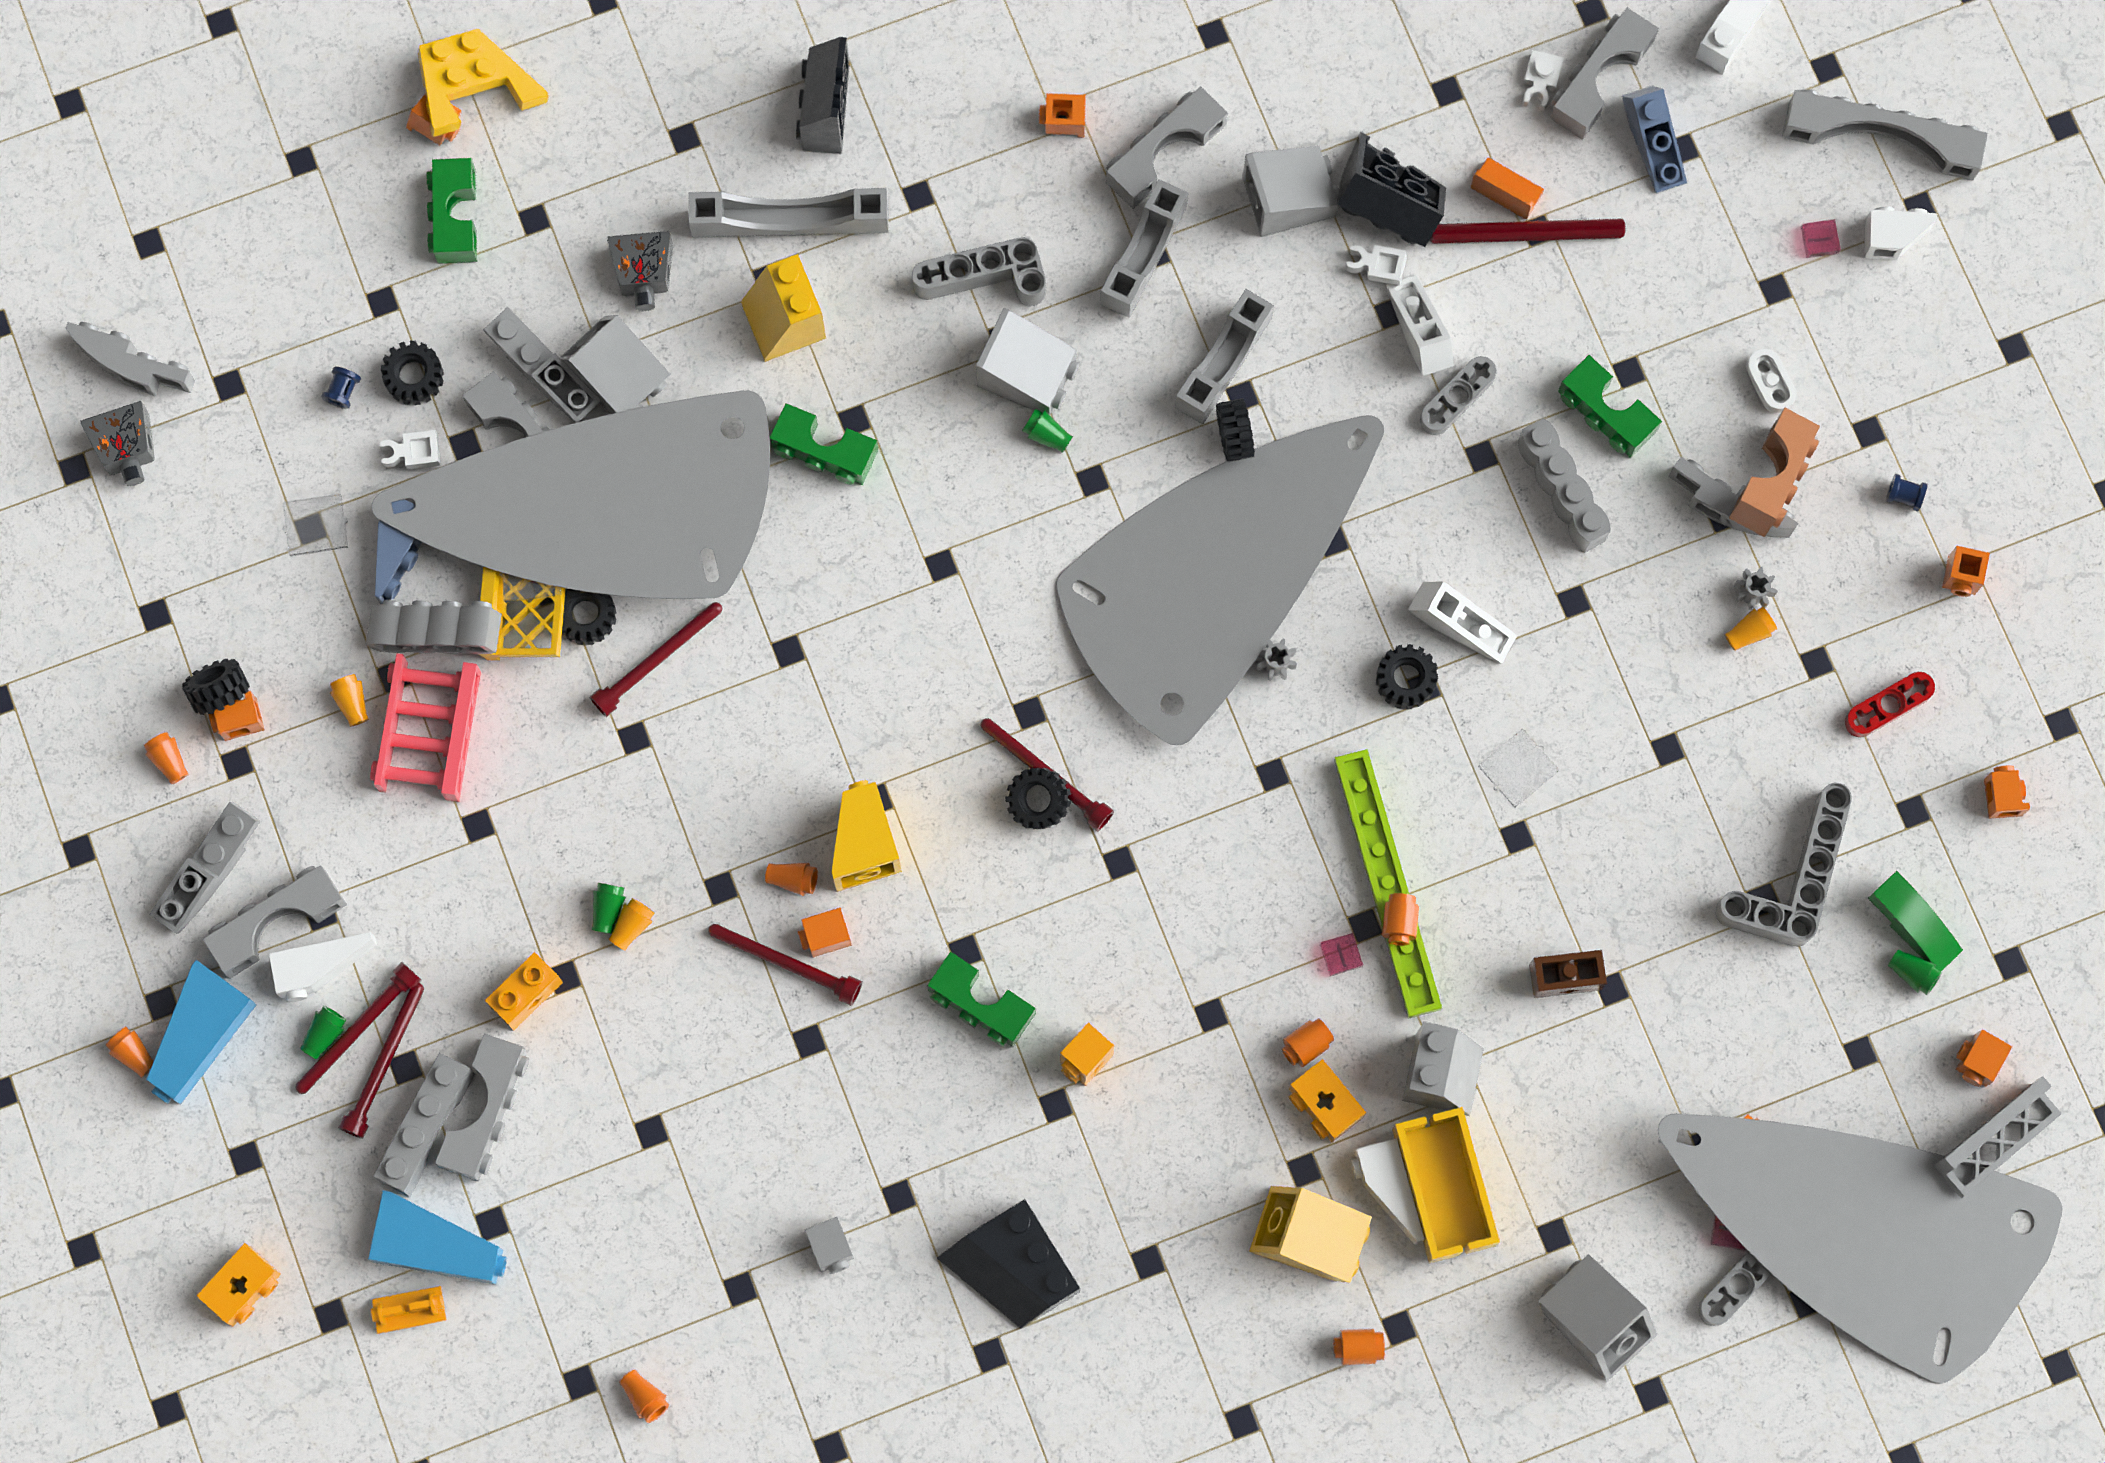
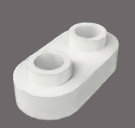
M1770 349L1755 351L1747 362L1746 370L1762 404L1773 413H1781L1784 407L1790 409L1796 399V389L1780 357ZM1765 365L1768 368V372H1760L1757 366ZM1772 394H1780L1783 397V401H1775Z

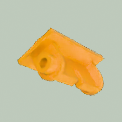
M441 1286L372 1299L373 1308H371V1316L373 1322L376 1323L377 1334L447 1321Z

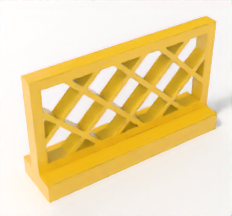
M483 566L480 601L491 603L492 608L500 612L502 616L496 653L479 655L486 660H500V657H560L566 588L552 585L546 587L544 583L537 582L543 588V591L529 603L520 592L532 582L531 580L523 579L514 587L509 581V574ZM549 595L554 601V610L543 619L534 608ZM518 596L526 607L511 619L506 613L507 604ZM532 612L540 623L526 635L517 624ZM514 628L523 639L514 648H503L504 637ZM546 628L552 634L551 648H537L532 640Z

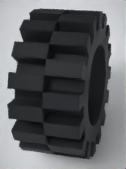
M410 341V345L407 346L405 342L399 343L400 348L397 350L393 346L389 349L391 355H385L383 358L385 364L381 365V372L383 374L381 377L388 392L392 394L395 400L399 402L401 399L403 404L409 405L410 401H413L415 405H421L420 400L425 399L426 403L431 400L430 395L433 393L436 396L440 392L438 386H442L444 382L442 378L444 370L435 351L432 348L428 349L425 343L421 342L420 345H417L416 341ZM417 362L425 368L423 379L416 384H407L400 379L401 369L407 363Z
M1244 399L1216 403L1217 424L1226 461L1231 462L1254 457L1253 433Z
M566 588L562 634H565L566 638L571 642L575 640L580 645H583V642L593 645L596 639H599L600 642L604 640V635L606 633L610 635L613 631L612 624L615 625L617 620L615 614H617L612 597L608 594ZM590 601L598 607V615L593 622L580 624L573 619V609L580 602Z
M1408 644L1406 648H1402V645L1396 646L1395 650L1392 651L1390 649L1386 652L1385 657H1382L1376 673V686H1379L1378 692L1381 696L1384 695L1386 697L1385 701L1388 704L1391 702L1395 703L1396 708L1400 709L1401 706H1406V709H1412L1414 705L1419 707L1423 705L1425 700H1429L1435 690L1438 681L1437 664L1432 662L1433 657L1430 653L1428 655L1423 653L1424 649L1420 646L1418 650L1414 649L1412 644ZM1402 665L1413 666L1419 672L1420 681L1413 688H1402L1394 679L1395 670Z
M228 658L223 659L220 663L218 660L214 661L211 666L205 665L201 671H194L192 673L193 676H188L185 679L186 682L182 684V689L194 712L200 715H204L206 712L212 714L216 709L221 711L225 709L224 706L235 704L234 700L242 699L244 697L243 694H246L250 687L238 661L235 659L228 660Z
M1031 768L1021 771L1020 775H1016L1012 779L1014 782L1007 787V791L1010 792L1009 796H1005V802H1009L1010 807L1007 810L1009 814L1013 813L1015 816L1013 820L1016 823H1022V826L1025 828L1046 829L1061 822L1060 819L1068 813L1066 808L1071 805V801H1068V795H1071L1070 789H1066L1065 785L1067 782L1059 777V773L1050 771L1047 768ZM1036 785L1045 787L1050 794V803L1041 812L1032 810L1026 800L1028 791Z

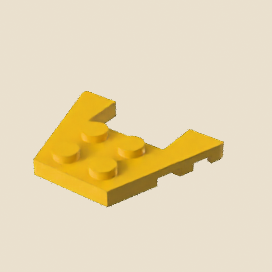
M479 29L419 45L418 58L427 98L426 107L430 117V132L433 137L460 129L461 120L450 101L506 85L521 111L545 104L548 101V92Z

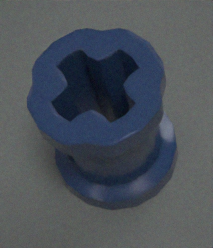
M334 366L332 369L334 374L327 392H323L321 397L331 405L349 409L351 405L349 402L355 384L360 383L361 377L348 369Z
M1895 473L1887 492L1886 502L1892 503L1896 501L1912 506L1913 511L1918 512L1924 501L1928 484L1925 482L1921 484L1901 479V475Z

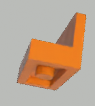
M1489 157L1481 169H1477L1470 187L1526 220L1544 192L1542 187Z

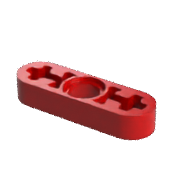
M1914 672L1854 706L1845 718L1847 731L1855 737H1866L1926 703L1935 691L1933 678L1925 672ZM1913 681L1918 685L1922 683L1925 685L1926 688L1923 691V696L1920 692H1916L1906 700L1904 693L1914 686ZM1885 696L1894 697L1899 703L1898 711L1895 713L1884 711L1881 706V699ZM1874 709L1876 716L1866 723L1867 728L1863 725H1855L1854 721L1857 718V713L1860 717H1864Z

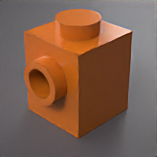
M1956 546L1948 556L1942 588L1950 589L1951 593L1957 596L1969 597L1971 594L1975 595L1984 585L1990 553Z
M1982 1029L1973 1036L1971 1042L1965 1040L1956 1055L1960 1062L1955 1070L1963 1074L1962 1078L1966 1082L1977 1087H1981V1085L1986 1087L1994 1082L2013 1046Z

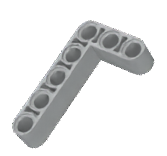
M1836 782L1828 784L1816 798L1788 905L1741 891H1731L1716 906L1715 914L1717 920L1722 925L1796 947L1805 945L1816 934L1852 802V795L1847 786ZM1826 795H1836L1841 801V807H1831L1826 801ZM1818 826L1828 827L1832 831V839L1825 840L1821 838L1817 831ZM1815 857L1823 862L1824 871L1817 872L1813 870L1809 865V858ZM1803 889L1812 891L1816 898L1815 903L1808 904L1801 899L1800 891ZM1727 902L1737 903L1740 906L1741 915H1730L1726 911L1725 904ZM1759 912L1770 913L1773 916L1774 925H1763L1758 917ZM1799 921L1806 926L1807 935L1799 936L1795 934L1792 930V922Z

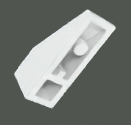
M1730 0L1702 40L1695 58L1723 74L1771 0Z
M1415 275L1402 279L1400 286L1387 284L1386 290L1411 355L1422 376L1454 366L1451 337L1418 276Z
M1443 581L1423 582L1408 608L1409 612L1431 628L1498 664H1502L1517 636Z
M369 932L269 953L276 994L282 999L286 998L287 1002L306 999L308 993L318 991L377 946L375 936Z
M1397 1139L1356 1149L1354 1152L1355 1158L1350 1159L1355 1179L1361 1178L1363 1187L1414 1245L1421 1244L1425 1239Z

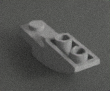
M509 307L504 309L483 329L486 335L506 354V358L575 423L580 422L601 402L556 353L553 354Z
M80 322L79 325L67 323V331L81 350L96 365L122 383L154 396L160 384L191 393L195 380L185 365L174 361L164 364L157 362V359L150 354L144 352L137 353V349L131 342L130 337L121 332L111 331L110 334L99 331L98 327L87 322Z
M1682 457L1679 458L1673 466L1669 477L1694 494L1688 505L1689 507L1722 525L1738 531L1759 535L1729 519L1745 485L1735 495L1731 492L1732 489L1727 483L1720 479H1712L1704 473L1703 467L1697 462L1690 459L1685 460ZM1787 510L1778 528L1772 526L1766 536L1789 538L1799 523L1794 520V516Z
M229 802L193 857L185 860L149 915L176 934H179L213 896L246 851L244 845L260 823V820L235 802Z

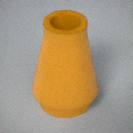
M1764 607L1758 610L1753 608L1735 627L1724 635L1732 649L1736 651L1744 646L1772 637L1771 633L1777 630V626Z
M355 674L342 677L330 683L332 688L330 694L348 720L350 727L369 720L366 712L362 681H358Z
M632 898L628 904L624 903L613 933L608 940L626 951L628 946L653 922L651 918L655 912Z

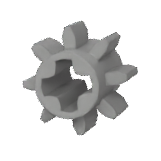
M1760 567L1754 573L1745 569L1742 573L1745 581L1737 580L1734 584L1735 588L1741 589L1740 595L1736 599L1737 602L1744 600L1749 604V610H1752L1754 605L1759 603L1762 607L1766 608L1769 604L1766 596L1775 597L1778 591L1775 588H1771V583L1775 576L1768 577L1763 573V567ZM1750 586H1760L1762 590L1761 592H1759L1758 590L1752 591L1750 589Z
M1284 638L1280 643L1275 644L1270 640L1266 645L1267 650H1262L1258 656L1264 660L1258 664L1257 670L1262 671L1265 669L1269 673V681H1271L1274 675H1280L1283 680H1286L1287 668L1296 669L1297 666L1295 661L1290 660L1296 654V648L1288 650L1285 646ZM1272 654H1275L1277 658L1283 657L1281 665H1278L1276 661L1270 662Z

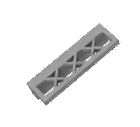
M2043 1076L2030 1084L1934 1165L1960 1198L1968 1194L2062 1114L2045 1095V1092L2052 1086ZM2036 1100L2049 1114L2042 1121L2028 1119V1106ZM2008 1123L2021 1125V1139L2019 1141L2004 1140V1127ZM2028 1126H2034V1128L2028 1132ZM1997 1133V1139L1992 1138ZM1983 1144L1997 1145L1996 1160L1994 1162L1979 1160L1980 1147ZM2004 1146L2010 1147L2006 1152L2003 1153ZM1971 1154H1973L1972 1159H1967ZM1960 1164L1972 1166V1180L1965 1186L1952 1172ZM1979 1167H1985V1169L1979 1174Z

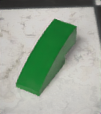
M1898 871L1894 872L1868 897L1872 904L1891 922L1889 926L1923 960L1936 964L1937 970L1942 971L1963 951L1938 915Z

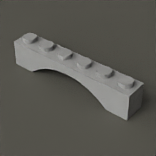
M1795 89L1789 101L1782 134L1783 138L1809 144H1816L1827 138L1849 133L1884 135L1915 148L1928 158L1941 173L1974 180L1981 169L1988 136L1987 132L1979 131L1977 127L1972 125L1956 126L1947 124L1945 120L1940 118H1920L1909 111H1889L1873 103L1862 105L1851 102L1850 99L1842 96L1832 98L1822 96L1817 91L1811 89Z
M887 188L851 189L837 194L806 199H762L725 192H689V227L692 237L889 233Z

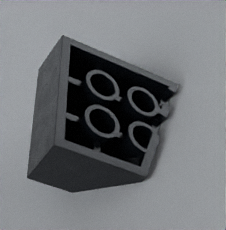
M838 37L809 47L808 59H802L801 78L805 79L804 89H800L799 109L802 110L801 118L797 120L796 140L802 141L804 152L842 154L850 65L847 37Z
M1361 131L1341 176L1337 205L1341 206L1350 215H1360L1370 220L1375 227L1381 230L1388 229L1399 234L1407 243H1417L1426 247L1444 216L1446 187L1415 166H1406L1405 168L1394 157L1395 153L1386 147L1382 151L1376 149L1368 143L1371 137Z
M1025 1199L967 1234L937 1257L941 1263L958 1275L966 1284L977 1291L1020 1329L1080 1293L1079 1285Z

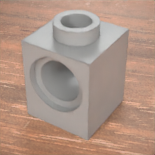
M838 1217L805 1229L822 1272L829 1270L830 1274H834L849 1267L848 1261L853 1260L854 1257Z

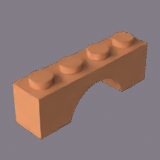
M1784 407L1762 447L1774 463L1776 476L1771 478L1752 476L1740 493L1729 519L1763 537L1766 536L1772 526L1775 528L1780 526L1787 513V510L1782 507L1784 503L1789 505L1798 489L1793 483L1795 480H1801L1809 465L1804 460L1806 457L1811 458L1819 444V440L1815 439L1820 425Z

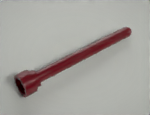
M718 602L710 604L611 688L607 686L603 690L599 688L589 696L595 707L605 717H608L617 709L616 705L620 702L619 698L721 614L722 605Z
M989 718L981 721L980 726L983 731L1030 769L1047 768L1050 771H1054ZM1066 781L1065 787L1070 789L1071 795H1068V800L1085 813L1084 817L1088 819L1087 824L1099 832L1108 823L1115 811L1104 802L1101 804L1098 801L1092 802Z
M712 924L708 928V933L711 937L834 991V995L839 997L838 1000L852 1006L859 995L863 981L852 976L837 978L718 924Z
M401 962L392 971L394 975L390 978L392 982L297 1082L295 1086L297 1093H307L402 991L406 993L409 988L413 990L422 981L408 966Z
M421 983L417 984L413 990H409L354 1110H349L348 1115H343L338 1129L357 1138H364L369 1127L366 1124L369 1119L366 1115L422 997L424 986Z

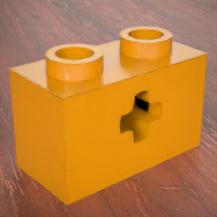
M534 952L485 1001L514 1031L563 982Z
M1088 1022L1060 1053L1061 1072L1072 1083L1077 1084L1080 1081L1086 1086L1113 1057L1114 1045Z
M1323 1059L1290 1084L1289 1091L1292 1093L1288 1096L1290 1101L1299 1112L1302 1113L1306 1110L1314 1120L1310 1125L1321 1139L1328 1137L1331 1142H1334L1364 1118L1366 1111ZM1319 1096L1323 1099L1328 1097L1332 1099L1330 1104L1331 1110L1327 1107L1321 1109L1317 1107L1320 1100Z
M244 1243L196 1296L226 1324L234 1327L237 1322L241 1325L252 1315L255 1310L252 1306L261 1296L266 1298L274 1291L279 1283L276 1279L281 1273L251 1246ZM239 1280L244 1282L245 1287L248 1289L244 1294L238 1292L236 1283Z

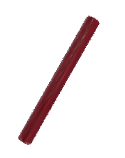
M1623 219L1439 224L1430 240L1431 243L1437 244L1623 238L1626 227Z

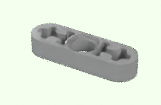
M1484 356L1473 358L1424 407L1420 417V424L1423 430L1431 435L1444 433L1492 385L1496 376L1494 362ZM1475 367L1478 370H1481L1483 367L1486 368L1487 379L1483 376L1479 377L1472 387L1469 381L1474 377ZM1454 388H1461L1466 391L1468 399L1461 404L1454 403L1449 397V392ZM1445 405L1447 410L1442 416V424L1439 422L1431 424L1429 422L1431 417L1429 413L1431 412L1433 415H1436Z
M1749 1251L1701 1300L1698 1311L1701 1319L1706 1324L1718 1326L1729 1320L1772 1274L1762 1266L1754 1273L1760 1277L1756 1281L1754 1275L1749 1270L1742 1268L1744 1263L1749 1269L1757 1262V1259ZM1742 1275L1747 1279L1749 1287L1745 1294H1736L1731 1290L1730 1279L1732 1276ZM1722 1288L1725 1295L1731 1300L1736 1301V1304L1733 1306L1730 1300L1727 1301L1720 1309L1721 1313L1724 1314L1722 1318L1719 1315L1711 1317L1708 1314L1711 1309L1708 1302L1710 1301L1715 1304L1720 1301L1724 1295L1718 1291Z

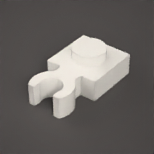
M1532 50L1523 83L1532 87L1528 88L1525 92L1523 106H1528L1531 97H1538L1541 100L1540 110L1544 111L1549 101V94L1546 90L1555 92L1563 57Z
M1374 245L1373 253H1367L1361 246H1350V255L1358 256L1361 260L1357 263L1347 262L1346 270L1348 272L1360 273L1366 270L1368 271V280L1400 286L1407 251Z
M436 430L402 434L403 443L400 444L393 440L380 442L382 450L391 449L394 451L392 457L381 459L384 467H395L400 461H405L407 469L440 465Z

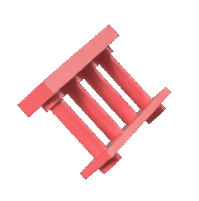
M396 653L395 663H390L388 668L387 681L391 683L379 757L378 761H373L370 779L374 781V785L379 792H386L388 780L435 785L439 790H442L441 794L445 800L459 802L481 671L476 663L463 662L462 672L457 671L456 675L407 668L408 661L405 656ZM405 682L454 688V691L458 692L456 704H451L450 707L402 701ZM399 714L448 720L449 724H453L451 737L446 736L445 740L397 734ZM400 747L443 753V756L447 757L445 770L440 769L439 772L390 766L393 748Z

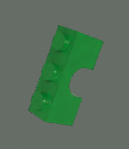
M472 158L432 159V171H427L428 191H432L433 202H427L428 221L433 222V233H428L427 236L429 253H434L438 264L477 262V230L473 220H457L450 216L456 204L462 201L476 200V169Z
M1588 355L1561 382L1558 390L1561 394L1560 398L1569 408H1576L1585 416L1586 423L1593 430L1604 433L1609 438L1610 445L1618 453H1625L1631 458L1658 431L1662 420L1639 399L1625 410H1614L1608 407L1603 400L1602 393L1609 387L1613 376L1593 357Z
M785 403L770 436L771 447L775 449L774 452L788 460H792L795 457L805 461V466L814 471L823 472V470L834 473L836 474L835 478L843 483L853 485L856 482L863 485L879 450L877 440L846 428L842 439L833 446L819 445L813 439L818 426L816 415Z
M950 951L927 985L928 991L932 993L929 998L945 1009L950 1005L961 1012L958 1017L971 1027L975 1028L979 1024L988 1030L987 1037L998 1045L1004 1047L1007 1043L1014 1047L1036 1015V1008L1008 989L995 1004L983 1005L978 1003L972 997L971 989L979 977V970Z

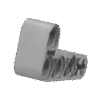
M1019 237L925 260L918 263L912 271L913 290L918 297L925 300L1008 280H1013L1016 295L1024 305L1036 306L1044 300L1046 295V280L1037 246L1031 239L1026 237ZM1026 252L1031 255V258L1027 261H1018L1014 256L1017 253ZM987 260H995L999 263V266L995 269H987L982 264ZM955 268H963L967 271V274L962 277H955L951 274V271ZM940 272H944L945 281H942ZM923 277H929L932 283L926 284ZM1028 282H1034L1039 285V288L1034 292H1029L1023 289V286Z

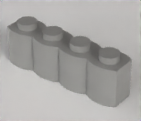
M1542 418L1523 428L1518 440L1520 454L1526 463L1535 469L1536 480L1541 489L1551 496L1552 506L1557 516L1564 523L1568 524V532L1572 542L1584 553L1604 543L1611 531L1609 519L1603 509L1594 503L1593 493L1588 483L1577 475L1576 465L1571 455L1564 448L1560 447L1559 436L1553 425Z
M385 600L382 605L371 606L366 645L378 652L493 654L497 651L502 614L493 609L491 603L484 601H473L472 606H462L461 603L455 601H443L442 605L433 606L430 602L416 600L412 602V605L403 606L401 602Z

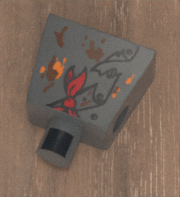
M670 231L607 236L622 296H634L636 310H653L655 308L654 294L665 293L669 290L673 251Z
M141 401L80 421L99 460L109 475L122 473L126 486L138 485L145 480L141 466L153 462L155 457L148 410Z

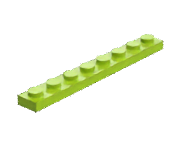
M1368 749L1335 757L1334 762L1383 929L1385 903L1389 901V895L1394 893L1409 894L1369 752ZM1417 925L1416 939L1409 941L1407 946L1389 944V939L1385 938L1408 1019L1442 1010L1419 925Z

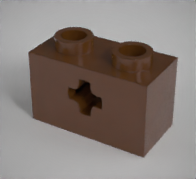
M1602 950L1534 957L1529 964L1534 998L1601 991L1607 984Z

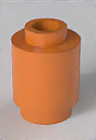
M1402 893L1389 895V901L1385 903L1382 931V936L1389 939V944L1407 946L1409 941L1416 939L1419 905L1416 904L1415 896Z
M1317 1018L1313 1022L1307 1021L1283 1039L1285 1047L1281 1050L1293 1066L1298 1063L1301 1067H1304L1330 1048L1329 1044L1334 1041V1037L1325 1023Z
M1374 1329L1340 1330V1337L1333 1338L1334 1358H1341L1342 1365L1376 1364V1360H1384L1385 1344L1383 1332H1375Z

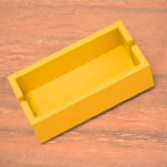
M1463 1107L1433 1114L1429 1119V1127H1425L1427 1125L1426 1116L1395 1124L1392 1131L1394 1139L1398 1141L1425 1239L1423 1244L1428 1263L1457 1257L1463 1252L1462 1248H1464L1465 1254L1496 1247L1500 1243Z

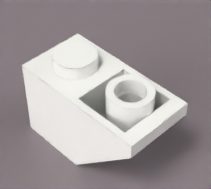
M1892 207L1871 209L1865 220L1864 258L1899 259L1932 229L1937 220V213H1927V210L1920 208L1910 209L1907 212L1894 211Z

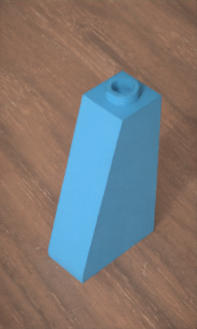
M197 960L191 966L147 1077V1081L155 1086L151 1092L167 1104L171 1099L182 1104L257 1005Z
M383 1190L368 1258L370 1261L495 1285L497 1278L504 1276L507 1257L502 1256L503 1250L499 1246L390 1191Z

